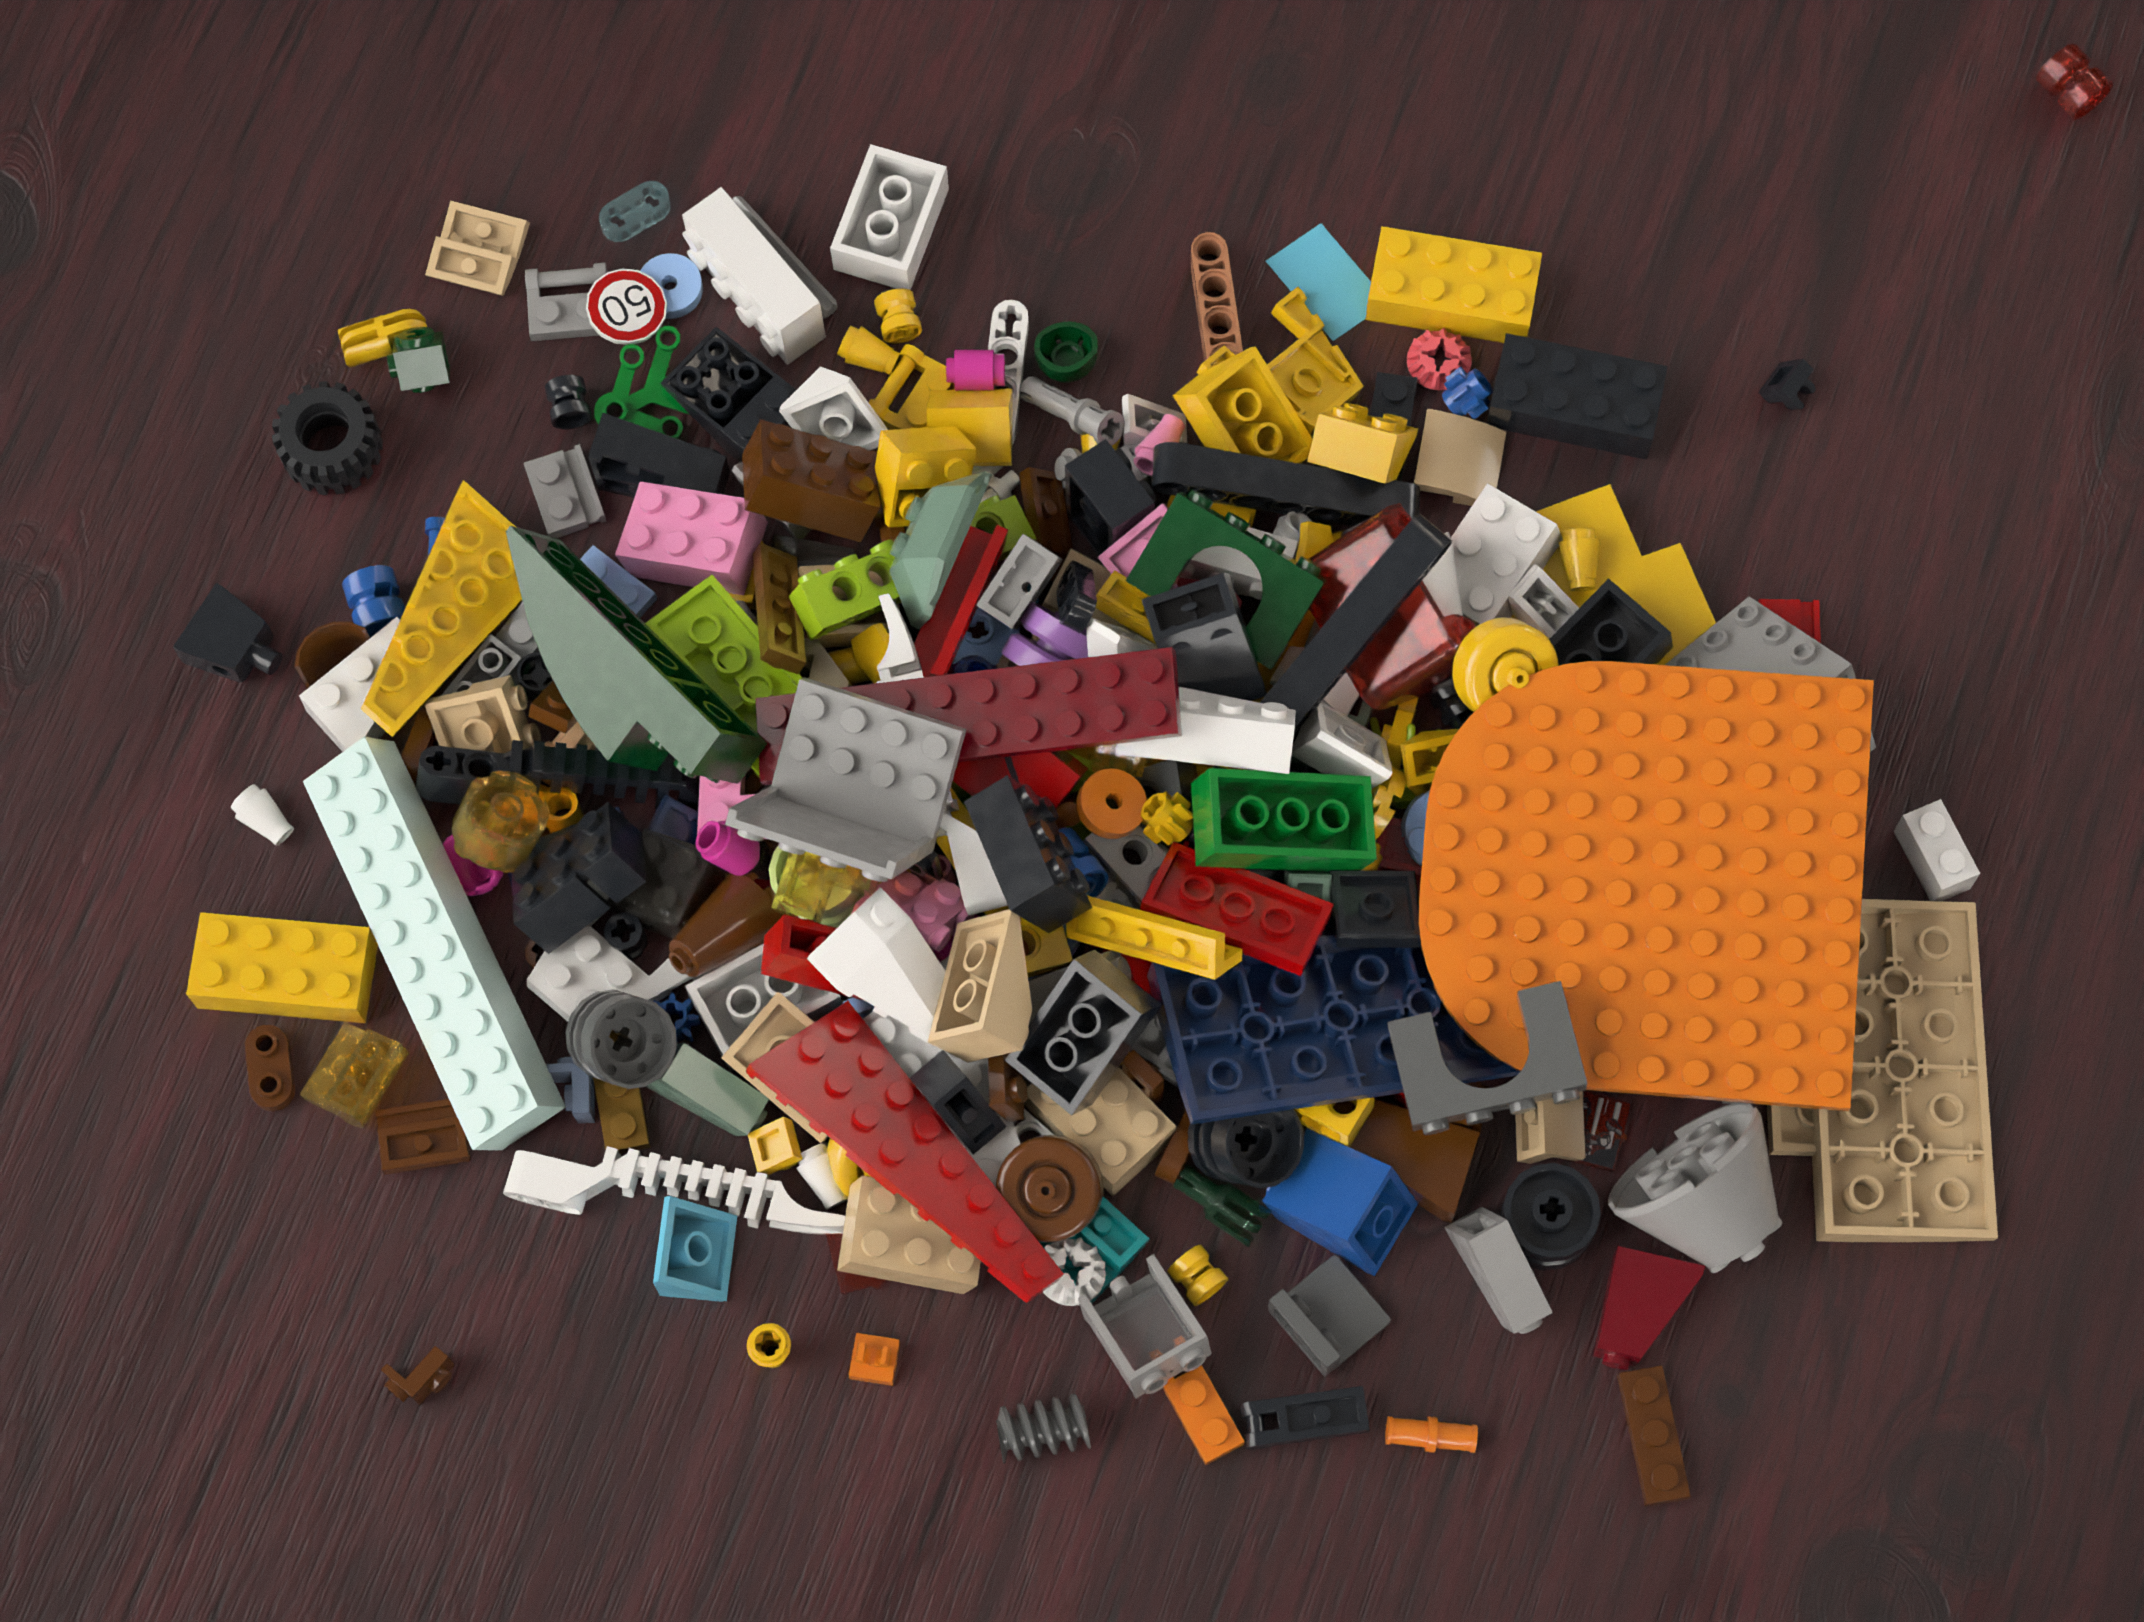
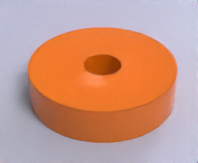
M1108 768L1095 772L1085 781L1078 792L1076 807L1080 820L1093 834L1106 839H1119L1131 834L1143 821L1141 809L1147 801V797L1142 785L1131 774L1123 770ZM1106 799H1113L1117 803L1118 809L1110 808L1106 803Z

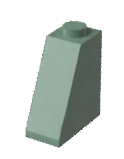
M685 1043L677 1044L672 1064L662 1077L646 1086L648 1089L734 1136H746L749 1132L758 1129L767 1115L764 1107L769 1098Z

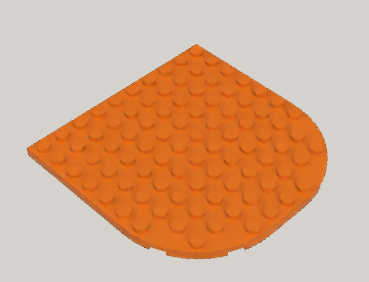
M1586 661L1541 670L1529 675V682L1525 687L1520 689L1509 685L1485 701L1465 721L1446 748L1433 778L1425 819L1419 895L1421 949L1435 991L1458 1026L1476 1045L1494 1059L1521 1071L1529 1055V1046L1517 1002V991L1561 981L1587 1080L1586 1090L1849 1111L1851 1109L1874 680L1614 661Z

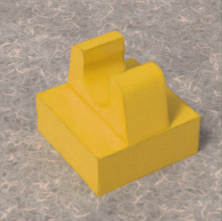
M781 1117L748 1134L757 1172L770 1175L779 1170H787L799 1164L798 1161L802 1160L791 1119Z

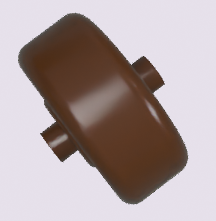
M1060 1135L1037 1136L1015 1147L1002 1162L996 1179L997 1190L1039 1242L1062 1241L1082 1231L1096 1216L1103 1198L1102 1173L1093 1155L1077 1141Z

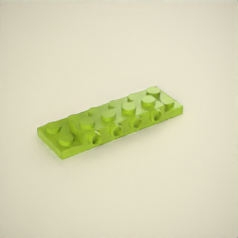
M712 574L645 623L756 733L755 698L796 693L799 679L802 678L800 674L783 668H774L767 662L760 660L758 626ZM758 757L751 768L760 778Z

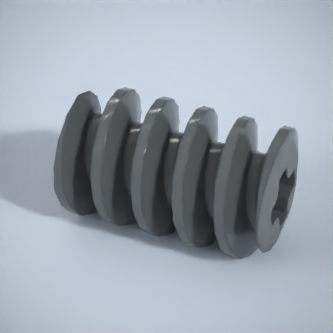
M1075 1393L1070 1394L1068 1408H1064L1058 1397L1052 1398L1050 1411L1045 1409L1041 1400H1035L1033 1414L1028 1413L1023 1403H1018L1015 1417H1011L1005 1406H1000L996 1424L1003 1464L1006 1463L1008 1450L1010 1449L1017 1460L1022 1461L1025 1448L1028 1446L1034 1456L1040 1458L1043 1444L1047 1443L1053 1455H1057L1062 1440L1065 1441L1071 1452L1076 1451L1078 1438L1082 1437L1088 1449H1091L1084 1405L1081 1404Z

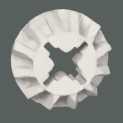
M1081 1237L1078 1239H1065L1046 1245L1044 1249L1061 1270L1064 1269L1067 1256L1069 1260H1072L1074 1266H1081L1084 1269L1078 1272L1076 1286L1074 1280H1071L1070 1275L1064 1273L1059 1281L1043 1291V1293L1054 1302L1067 1306L1079 1305L1078 1298L1086 1294L1089 1301L1095 1298L1101 1291L1105 1281V1261L1098 1254L1097 1246L1091 1247Z

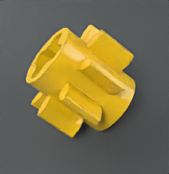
M1167 791L1152 795L1141 809V817L1143 818L1141 823L1146 826L1143 833L1156 845L1161 840L1167 845H1170L1173 841L1177 843L1188 836L1193 827V813L1188 810L1191 803L1178 792L1173 796Z

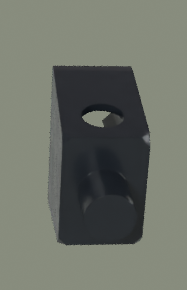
M218 583L214 585L173 646L180 660L186 665L239 683L246 680L254 667L268 675L274 674L283 658L282 653L269 647L274 635L266 621Z

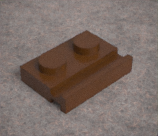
M449 1099L375 1110L378 1123L377 1132L381 1169L384 1175L471 1161L468 1139Z

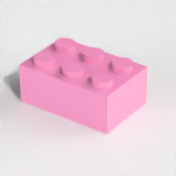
M640 482L615 556L625 570L635 578L695 587L712 574L728 593L744 595L753 568L752 554L761 543L768 522L764 515L746 511L744 498Z

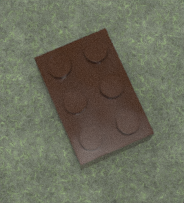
M760 419L742 454L745 510L861 542L880 509L879 487L875 472L876 452L861 446H852L831 440L822 435H814L796 430L784 424H775Z

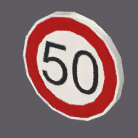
M622 268L607 272L594 282L587 294L586 313L590 325L601 337L614 344L628 345L645 342L657 333L666 318L667 301L663 289L653 277L639 270Z

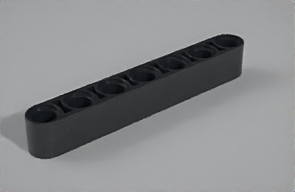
M1177 442L1159 443L1153 449L1152 489L1162 494L1176 496L1177 493L1183 491L1189 495L1193 489L1214 503L1285 515L1294 511L1297 514L1302 513L1306 515L1309 519L1355 526L1375 516L1385 532L1401 533L1407 524L1417 514H1420V487L1408 482L1394 480L1385 484L1338 470Z
M1417 514L1260 703H1280L1287 706L1288 709L1296 710L1295 734L1442 558L1453 540L1421 514Z

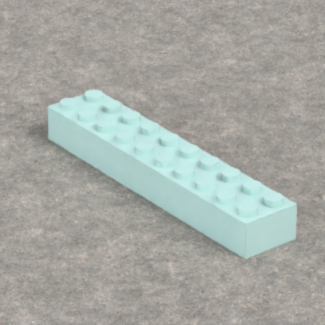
M364 736L305 779L303 783L472 1150H503L566 1108L551 1074L548 1072L546 1063L395 742Z

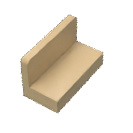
M1583 1091L1579 1092L1580 1098L1575 1101L1554 1104L1553 1098L1535 1102L1537 1107L1535 1110L1515 1114L1517 1162L1532 1164L1552 1157L1573 1161L1585 1158Z

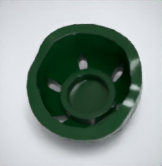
M1059 322L1048 326L1035 339L1034 352L1039 368L1054 381L1069 383L1083 379L1096 364L1098 357L1096 334L1088 326L1077 322Z

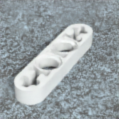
M1005 300L994 308L988 350L994 349V354H997L1002 349H1010L1018 356L1013 364L1005 366V386L1013 390V445L1016 438L1021 394L1020 387L1023 381L1029 319L1028 311L1022 303L1015 300ZM1008 314L1016 315L1012 331L1013 338L1006 336L1005 320H1007Z

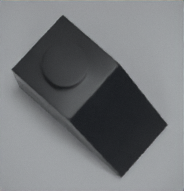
M944 1050L910 1077L915 1086L973 1155L1007 1127Z

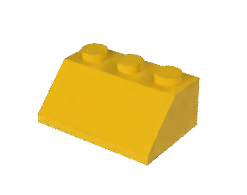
M1250 347L1201 372L1172 395L1204 447L1299 464L1309 456L1312 437L1256 347Z

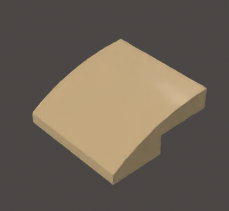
M450 201L441 237L436 236L425 275L503 296L513 276L530 223L524 219Z
M1427 409L1414 484L1420 487V491L1454 496L1453 503L1472 506L1487 484L1497 489L1506 432L1471 418Z

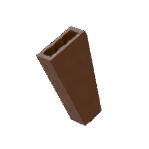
M1374 1099V1108L1350 1148L1392 1166L1416 1199L1418 1205L1441 1220L1452 1223L1480 1132L1449 1123L1450 1129L1447 1131L1424 1135L1423 1129L1413 1131L1407 1109ZM1350 1101L1339 1102L1333 1106V1109L1340 1114H1349L1356 1108Z

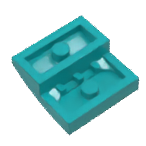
M1104 1197L1096 1216L1090 1224L1076 1235L1068 1238L1078 1239L1081 1237L1091 1247L1097 1246L1098 1254L1105 1261V1281L1101 1291L1090 1301L1091 1304L1124 1271L1150 1239ZM1054 1242L1039 1243L1043 1246V1248H1045L1047 1244L1050 1245ZM1067 1256L1064 1269L1061 1271L1068 1273L1076 1286L1078 1272L1084 1268L1074 1266L1072 1260H1069Z

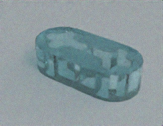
M646 181L607 203L599 213V223L603 235L608 240L623 242L661 221L668 215L671 209L669 193L662 183ZM651 196L654 200L658 199L659 205L653 207L650 203L646 204L645 198ZM617 216L620 220L624 219L625 225L618 227L617 224H612L611 218Z

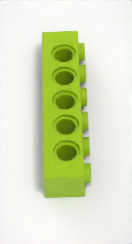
M996 495L982 501L970 525L975 528H981L989 534H993L996 525L1008 529L1006 545L998 562L1007 559L1022 534L1036 540L1033 530L1015 495L1000 500L999 496ZM892 539L870 549L871 554L858 559L857 554H853L834 564L835 569L822 574L820 569H816L797 580L799 585L789 595V598L810 641L883 611L879 600L880 595L889 593L896 605L902 603L889 572L895 559L894 556L890 555V550L894 543ZM869 571L877 573L882 578L883 586L872 582L869 577ZM832 586L844 590L847 595V601L838 599L833 593Z

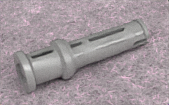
M1030 376L1022 382L1020 392H1024L1020 394L1022 400L1066 420L1074 432L1080 435L1089 434L1093 436L1097 444L1107 439L1111 446L1122 436L1125 422L1119 412L1114 410L1105 411L1093 399L1079 400L1034 376Z

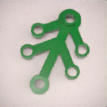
M663 326L657 331V349L645 387L629 395L634 373L635 370H638L643 365L644 352L635 344H628L621 349L619 356L621 366L613 392L601 396L594 408V416L598 425L602 412L607 414V409L610 406L618 405L623 411L619 417L620 419L665 434L662 430L663 425L671 422L678 427V432L670 437L676 439L681 437L683 426L677 417L666 416L659 419L637 411L653 403L690 415L661 386V382L666 378L665 375L672 353L680 344V333L676 328ZM671 333L675 336L676 341L673 345L666 346L660 341L661 335ZM629 351H635L640 359L635 364H629L624 360V355Z

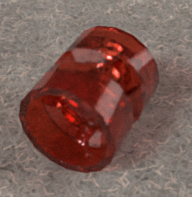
M2075 43L2067 45L2052 56L2038 72L2036 81L2050 96L2059 95L2058 104L2073 120H2078L2090 113L2106 98L2113 88V83L2099 68L2089 67L2091 59Z

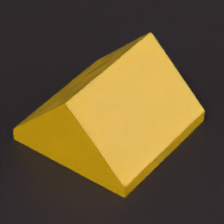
M931 390L926 407L927 428L956 426L977 448L973 467L1012 466L1013 390Z

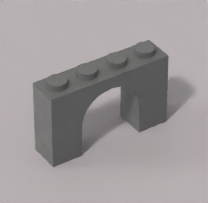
M1561 981L1517 991V1002L1528 1041L1529 1055L1523 1069L1515 1078L1506 1084L1494 1088L1472 1087L1458 1080L1448 1070L1441 1055L1431 1012L1387 1022L1413 1131L1423 1129L1424 1135H1432L1449 1130L1450 1122L1466 1119L1467 1125H1474L1492 1120V1112L1510 1109L1511 1115L1535 1110L1537 1108L1535 1102L1553 1098L1554 1104H1563L1580 1098L1579 1092L1586 1090L1587 1080Z

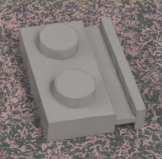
M580 444L574 446L575 449L566 452L561 450L524 463L549 537L559 538L589 528L590 524L599 521L601 523L607 522Z

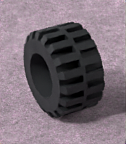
M328 381L319 382V388L312 389L310 384L303 386L304 392L300 395L292 392L287 397L290 403L287 406L281 404L277 409L280 419H273L272 428L275 432L272 435L273 444L290 478L295 483L300 482L302 488L311 492L315 487L318 494L328 495L329 489H334L337 495L345 493L344 487L351 485L353 490L361 485L359 481L361 477L364 476L369 479L374 473L371 465H379L381 456L378 450H383V441L380 436L381 431L365 399L362 400L360 393L353 388L348 392L345 384L336 382L334 388L330 387ZM341 426L348 429L345 439L333 449L314 451L307 448L311 437L322 428Z

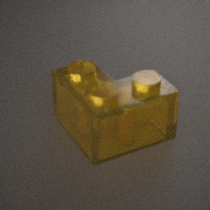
M806 851L802 855L789 853L772 908L782 915L785 914L821 924L833 885L872 896L877 891L879 881L864 877L861 869L846 865V868L828 866L820 861L821 856Z

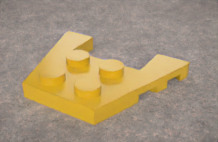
M1297 287L1276 303L1271 314L1293 333L1298 340L1267 364L1311 435L1315 431L1319 413L1333 410L1334 406L1344 407L1345 403L1351 402L1358 396L1364 386L1338 345L1332 347L1322 331L1325 326L1318 314H1311L1304 303L1307 299L1306 295ZM1224 345L1201 364L1197 373L1200 374L1233 357L1235 354Z

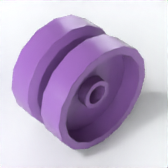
M1031 601L1022 614L1020 621L1025 629L1039 637L1038 641L1036 642L1019 633L1011 634L1001 650L1005 657L1018 666L1087 658L1086 628L1081 633L1073 631L1060 624L1057 611L1054 613Z

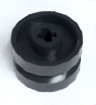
M1557 1163L1535 1165L1517 1176L1507 1190L1499 1216L1508 1220L1530 1267L1546 1271L1563 1269L1580 1259L1596 1234L1601 1212L1598 1195L1586 1177L1574 1168ZM1545 1213L1553 1215L1555 1222L1547 1221V1214Z

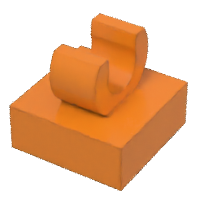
M856 1333L849 1379L893 1386L900 1339Z

